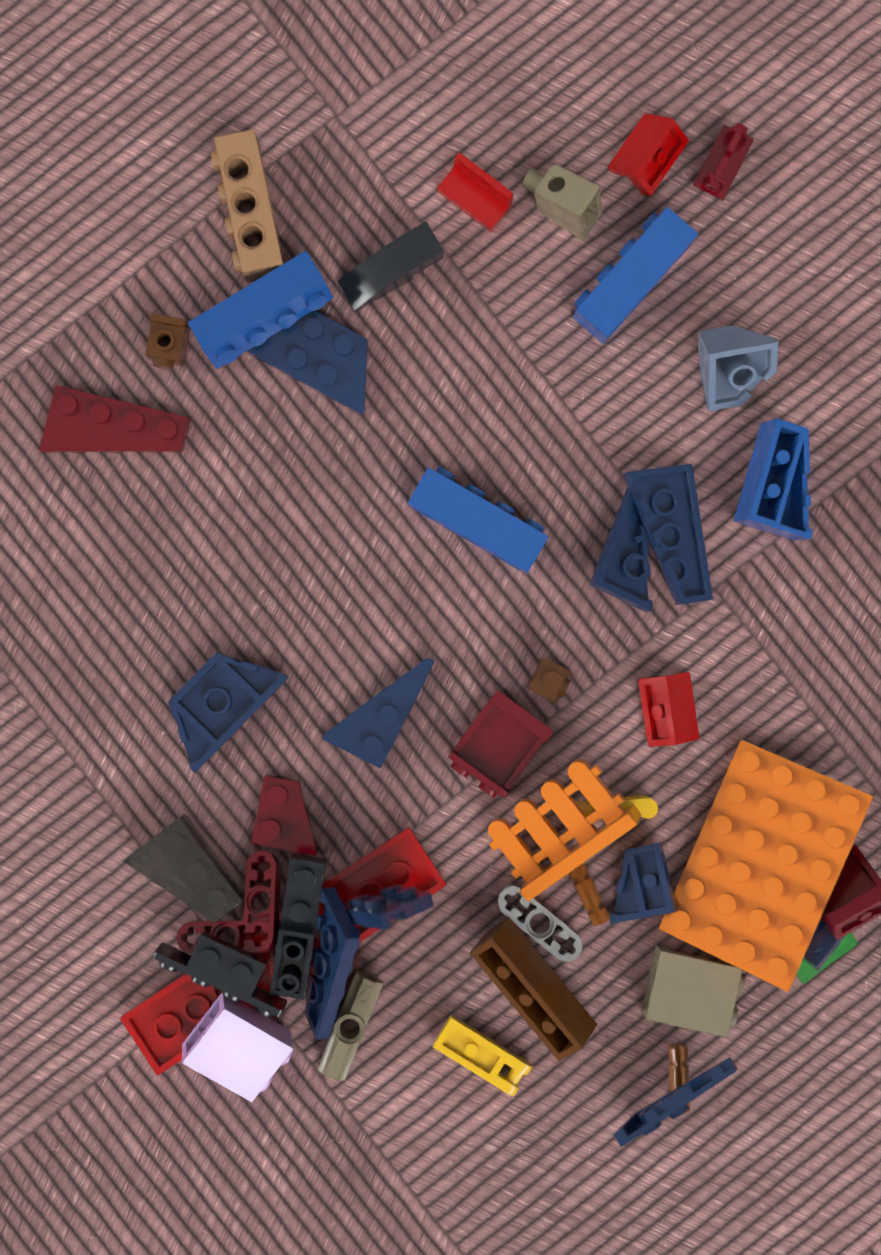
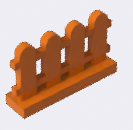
M574 760L568 768V775L573 782L564 787L556 779L547 780L541 788V795L545 800L543 804L537 807L532 800L522 799L514 809L515 816L519 820L517 823L511 826L507 820L496 818L489 825L488 833L493 839L489 846L493 851L500 848L515 867L511 871L515 879L522 876L525 880L519 892L527 902L638 824L642 814L633 803L625 809L622 807L621 803L624 802V797L620 792L615 796L610 792L598 776L602 770L597 764L591 767L585 760ZM577 790L581 791L595 809L589 815L583 812L571 796ZM551 809L568 829L561 835L544 815ZM602 818L605 823L596 828L594 823ZM524 829L528 831L541 848L535 854L531 852L518 835ZM575 838L578 843L570 848L567 842ZM548 857L551 862L543 867L540 862Z

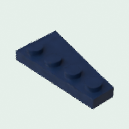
M692 464L624 473V478L675 604L681 605L713 600Z
M335 887L321 889L320 901L325 903L326 906L324 915H318L316 929L321 932L320 946H314L312 959L316 975H310L305 1008L306 1018L316 1040L330 1037L333 1024L337 1020V1010L341 998L345 994L348 974L352 971L355 951L360 945L359 930L356 926H353Z

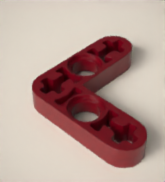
M263 850L254 852L248 858L245 875L243 921H195L185 923L179 929L176 937L179 948L185 953L193 954L198 941L193 946L187 939L188 936L194 934V929L197 934L201 935L205 931L219 938L224 929L232 928L236 936L233 945L252 954H265L273 950L277 945L279 933L281 866L278 858ZM263 859L271 864L270 869L264 871V881L271 883L270 887L263 885L255 886V882L262 883V873L257 871L256 867L263 863ZM266 892L270 896V905L266 910L259 912L254 907V899L259 893ZM260 928H262V932L268 933V939L262 940L261 946L259 942L245 940L244 933L257 935L260 933Z

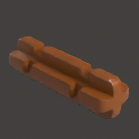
M582 863L572 870L569 875L572 880H575L573 884L585 909L589 910L588 915L594 926L602 925L610 919V916L605 906L601 905L603 901L591 876L587 875L588 870L585 863Z
M673 1043L668 1046V1058L671 1061L669 1063L670 1091L689 1081V1065L686 1063L688 1061V1048L683 1043Z

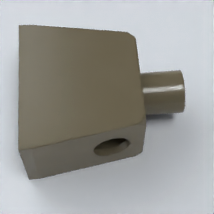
M552 165L546 175L531 168L523 180L522 186L534 193L537 210L580 240H585L602 214L599 186L558 165Z

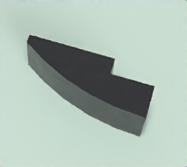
M427 221L374 253L342 277L338 283L356 312L413 280L415 274L444 259V251Z

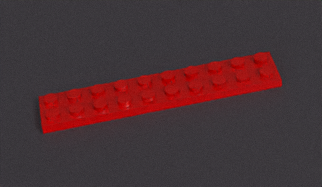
M410 826L323 882V888L335 887L342 902H347L351 898L361 895L373 896L381 894V889L394 885H401L402 889L416 887L417 891L431 892V896L447 886L446 881ZM321 902L319 915H324L325 903ZM283 909L279 911V928L281 925ZM353 924L359 930L360 942L380 930ZM260 928V933L257 935L244 934L245 940L259 942L260 946L262 940L268 939V933L262 932V928ZM318 930L316 932L314 946H320L321 943V932H319ZM277 945L269 953L254 954L267 960L256 986L269 992L271 990ZM313 959L311 962L309 976L315 973ZM183 974L120 1017L123 1025L157 1076L182 1060V1043L223 992L222 990L211 985L209 987L198 985L191 980L190 975ZM243 1000L241 1001L242 1003L246 1004L247 1006L255 1010L254 1005L249 1004Z

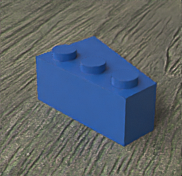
M778 418L760 424L733 522L794 541L812 540V528L809 529L808 507L811 506V495H808L807 474L810 473L808 428Z

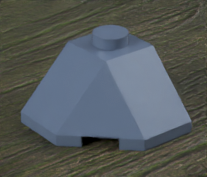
M733 325L699 331L698 360L708 411L742 406L752 396L750 393L752 389L763 379L768 381L777 372L778 340L776 338Z

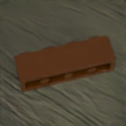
M510 917L488 930L470 951V955L558 1061L582 1049L597 1026L595 1020Z

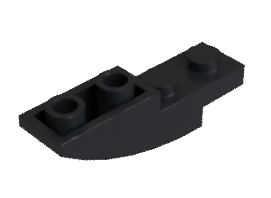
M292 853L290 857L282 920L278 933L271 995L305 1000L317 932V918L321 907V889L324 887L326 858Z

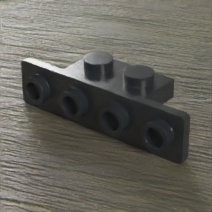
M205 931L201 934L192 955L162 942L152 956L153 959L159 961V965L164 969L172 972L179 970L190 975L191 980L196 984L204 987L211 985L222 990L223 995L228 999L237 1002L243 1000L252 1004L257 1012L265 1016L271 1017L275 1015L281 1017L287 1004L286 999L277 995H271L269 991L256 986L267 960Z

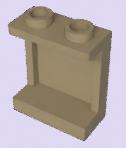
M655 944L641 1012L646 1020L728 1038L730 1028H734L737 1022L738 1009L735 1007L737 994H742L745 974L742 973L741 969L729 963L674 952L668 946Z

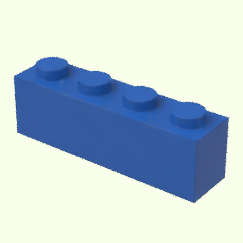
M668 206L660 215L654 212L642 226V229L645 231L637 241L632 237L619 252L622 256L621 260L615 266L609 263L596 278L600 282L592 292L586 289L574 303L577 309L573 319L603 345L698 236V233Z
M305 250L187 323L204 353L215 368L218 369L223 365L232 363L239 355L249 349L263 344L267 338L280 330L291 327L298 319L308 313L322 308L326 302L333 299V296L322 275Z
M439 466L436 471L428 467L409 499L408 507L527 574L549 537L543 533L545 528L529 518L525 522L513 516L515 510L500 501H497L495 505L483 499L485 493L471 484H467L465 488L454 482L455 476Z

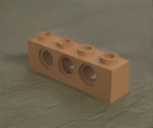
M252 129L214 137L216 150L210 151L215 172L221 171L223 184L217 185L222 206L228 205L230 217L225 218L229 239L235 238L237 250L232 251L236 272L242 271L246 281L259 279L284 264L260 145L256 132ZM238 168L248 169L247 175L242 179L232 178L233 172ZM245 201L256 203L254 209L248 213L240 212V205ZM259 234L263 236L259 245L254 247L246 245V240L250 235Z

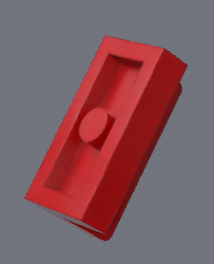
M645 113L609 164L608 169L613 174L628 177L642 195L651 197L689 140L673 118Z
M460 152L454 157V167L437 188L439 194L491 233L511 208L514 195L509 189Z
M681 672L638 679L648 747L678 745L698 740L699 730L690 673Z

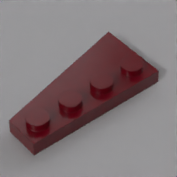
M55 385L39 452L183 453L191 419Z

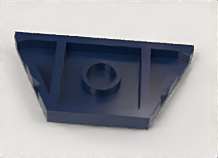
M312 311L298 319L291 327L280 330L267 338L263 344L247 351L251 356L361 416L364 415L366 407L368 340L317 311Z
M216 652L168 701L173 718L176 719L181 742L185 745L191 770L196 773L289 677L284 673Z
M401 885L381 889V894L373 896L361 895L351 898L347 902H342L352 924L381 930L392 927L391 920L400 917L401 920H407L420 912L434 907L431 892L417 891L416 887L402 889Z

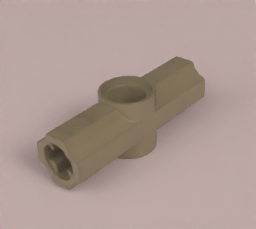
M357 970L355 972L317 1067V1070L326 1077L343 1081L346 1079L384 984V981L375 975ZM345 1019H354L358 1022L360 1028L355 1032H348L342 1027L341 1023Z

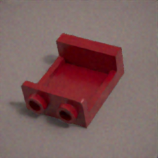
M496 689L448 755V758L453 761L450 767L465 778L471 774L480 780L481 783L478 787L490 797L495 799L499 794L505 799L514 782L541 745L547 742L554 731Z
M855 843L821 918L836 941L881 916V878Z

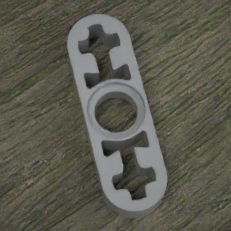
M508 884L499 891L497 901L501 912L505 916L510 917L516 925L556 958L569 962L575 960L580 955L582 941L578 933L535 897L527 902L519 892L522 886ZM508 893L512 896L516 893L521 894L519 901L526 908H528L530 902L535 905L526 912L523 920L518 918L523 914L518 907L514 905L510 908L506 907L507 899L505 895ZM537 913L547 915L550 921L548 928L541 932L534 931L530 927V919ZM557 924L561 927L556 930L558 935L565 940L569 939L570 936L573 938L572 944L574 949L572 951L568 949L562 952L559 951L560 943L553 936L550 942L545 940L553 934Z

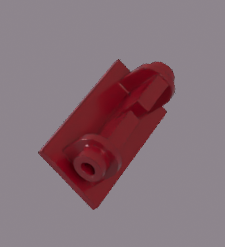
M736 123L731 128L723 125L693 185L694 187L724 201L754 139L748 137V128L745 125Z

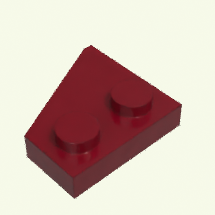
M264 775L251 843L313 856L317 855L318 848L314 841L300 781Z

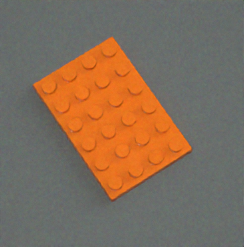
M741 740L675 889L674 898L677 911L665 914L658 929L789 992L874 797Z

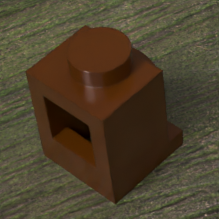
M151 313V326L145 356L150 361H153V366L161 369L173 370L174 365L184 367L191 331L186 319ZM164 336L171 338L170 344L166 347L160 346L161 339Z
M541 658L526 688L558 703L571 682L570 677L572 673L546 658Z

